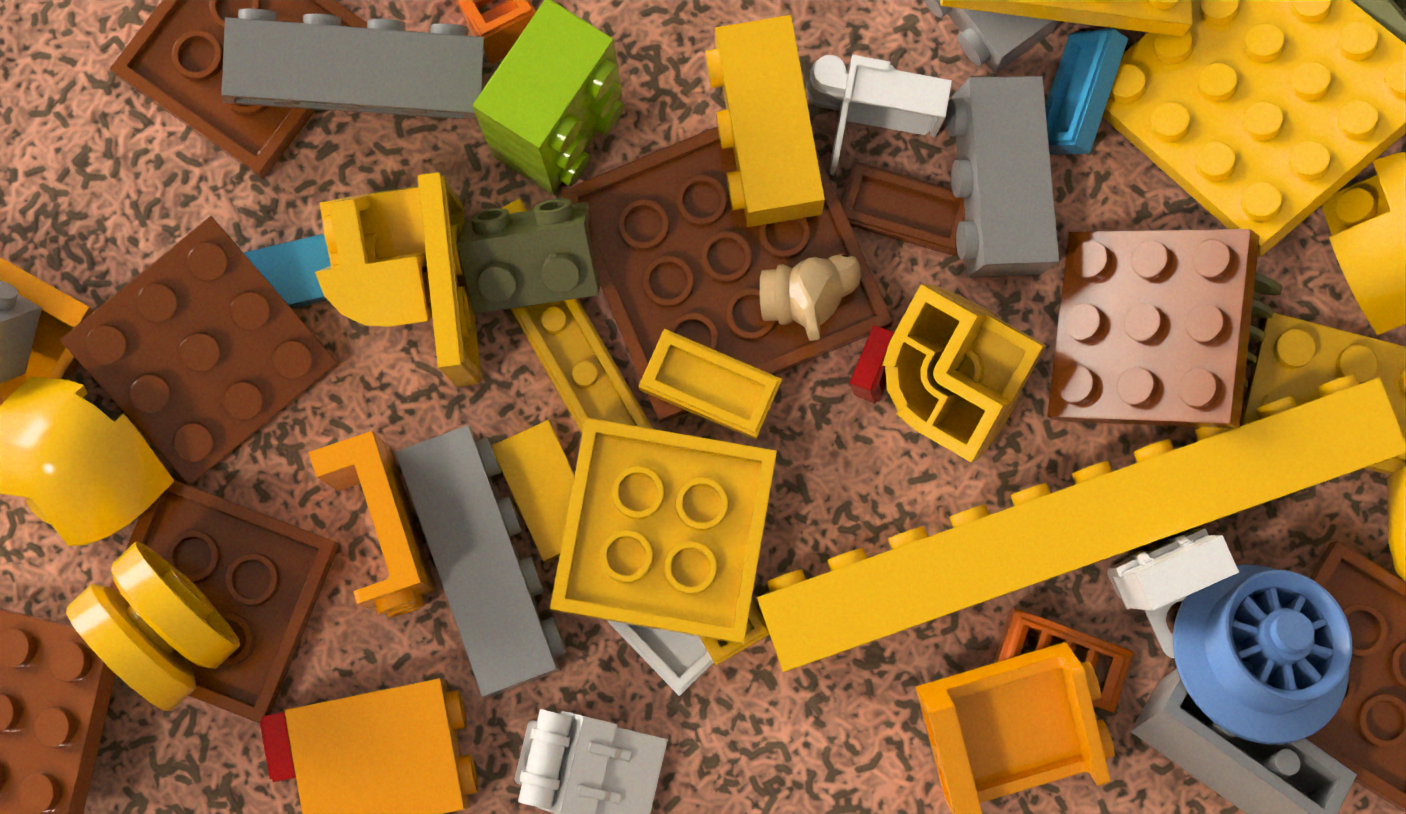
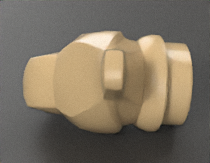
M841 253L827 259L808 258L800 261L793 268L780 264L777 266V269L762 270L760 275V307L763 320L778 321L780 325H787L794 320L805 327L809 341L819 340L820 325L834 314L841 299L852 293L859 286L861 268L858 260L854 256Z

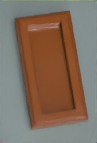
M854 161L841 204L850 226L955 257L957 256L956 231L959 222L965 221L964 198H955L951 188Z

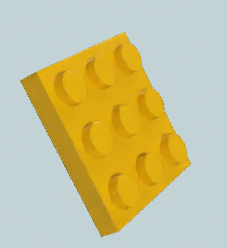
M585 417L550 610L744 644L777 451Z

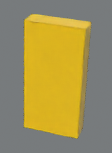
M664 329L638 388L644 393L757 440L782 383V379Z
M548 419L492 445L498 464L544 563L560 556L575 476Z

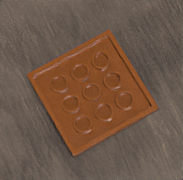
M717 127L561 191L563 198L571 200L572 204L587 202L589 205L591 216L588 228L600 286L640 380L664 329L775 376L869 336L873 324L884 329L892 326L893 320L817 149L816 154L825 198L822 215L747 227L744 209L732 210L726 172L737 171L733 147L721 148ZM841 253L854 256L858 260L861 268L859 286L852 293L844 296L834 314L820 325L819 340L809 341L805 327L794 320L787 325H780L778 321L763 320L760 307V275L762 270L777 269V266L780 264L793 268L800 261L808 258L827 259ZM647 394L659 424L689 412Z

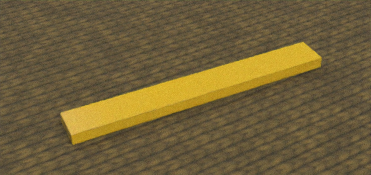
M520 198L502 207L507 209L509 214L527 211ZM578 298L510 308L511 313L581 434L583 433L585 417L653 429ZM751 599L744 644L700 637L706 648L705 650L708 651L712 658L714 666H717L770 634L762 615Z

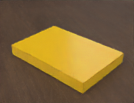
M440 172L417 175L437 365L457 387L479 384V381H482L476 319L457 245L465 223L463 204L445 176H442Z

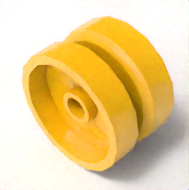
M136 541L111 564L113 581L120 593L111 587L91 583L67 606L66 614L87 645L117 676L151 704L163 711L172 712L196 689L194 671L187 659L197 666L216 669L240 646V642L231 626L195 584L157 552L144 543Z

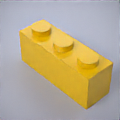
M791 15L715 27L716 49L705 50V58L710 87H723L726 110L716 111V121L721 148L733 147L737 171L726 172L732 210L744 209L747 227L822 215L825 198Z

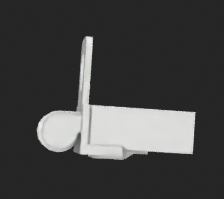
M853 54L848 71L843 61L837 56L825 55L817 60L811 67L807 82L809 99L818 107L839 111L828 175L834 176L846 121L926 135L930 132L929 136L936 137L946 117L952 80L899 71L890 65V61Z
M1198 528L1185 534L1170 537L1162 541L1158 546L1124 558L1122 562L1108 567L1107 570L1115 592L1122 599L1126 609L1145 610L1162 651L1170 658H1174L1173 634L1168 629L1166 623L1167 612L1170 607L1176 602L1183 601L1186 596L1239 573L1223 535H1208L1206 528Z
M540 709L538 721L531 720L528 722L514 778L517 784L522 785L518 802L535 806L554 814H650L668 739L619 728L616 723L566 711H561V714Z

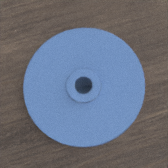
M1236 565L1239 573L1186 596L1181 603L1173 630V651L1178 673L1195 704L1214 723L1231 734L1262 744H1286L1302 740L1323 728L1337 713L1343 702L1347 690L1349 665L1352 657V636L1348 621L1333 596L1314 580L1292 571L1277 570L1260 565Z

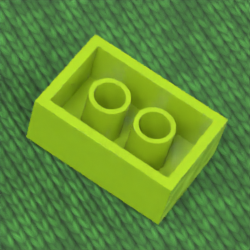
M544 0L472 105L492 157L552 195L556 194L562 183L570 187L573 186L584 172L590 160V154L586 153L585 149L597 132L606 136L613 129L625 107V104L619 101L622 96V85L620 83L614 39L556 2Z

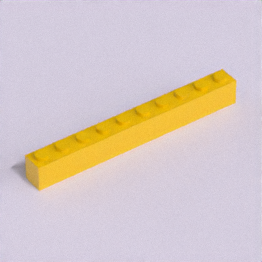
M1356 373L1318 386L1322 398L1298 406L1294 395L1260 406L1256 408L1260 420L1240 426V428L1201 427L1194 430L1198 442L1175 450L1170 439L1154 443L1133 452L1136 464L1116 471H1112L1109 461L1089 466L1072 473L1076 485L1051 493L1047 482L1010 495L1014 507L991 515L986 504L962 511L949 517L953 526L952 529L928 536L925 526L888 538L892 549L890 551L867 558L864 547L828 559L827 562L831 571L806 580L803 569L768 580L766 583L770 593L757 597L782 671L787 672L1406 453V442L1382 381L1379 377L1360 384Z

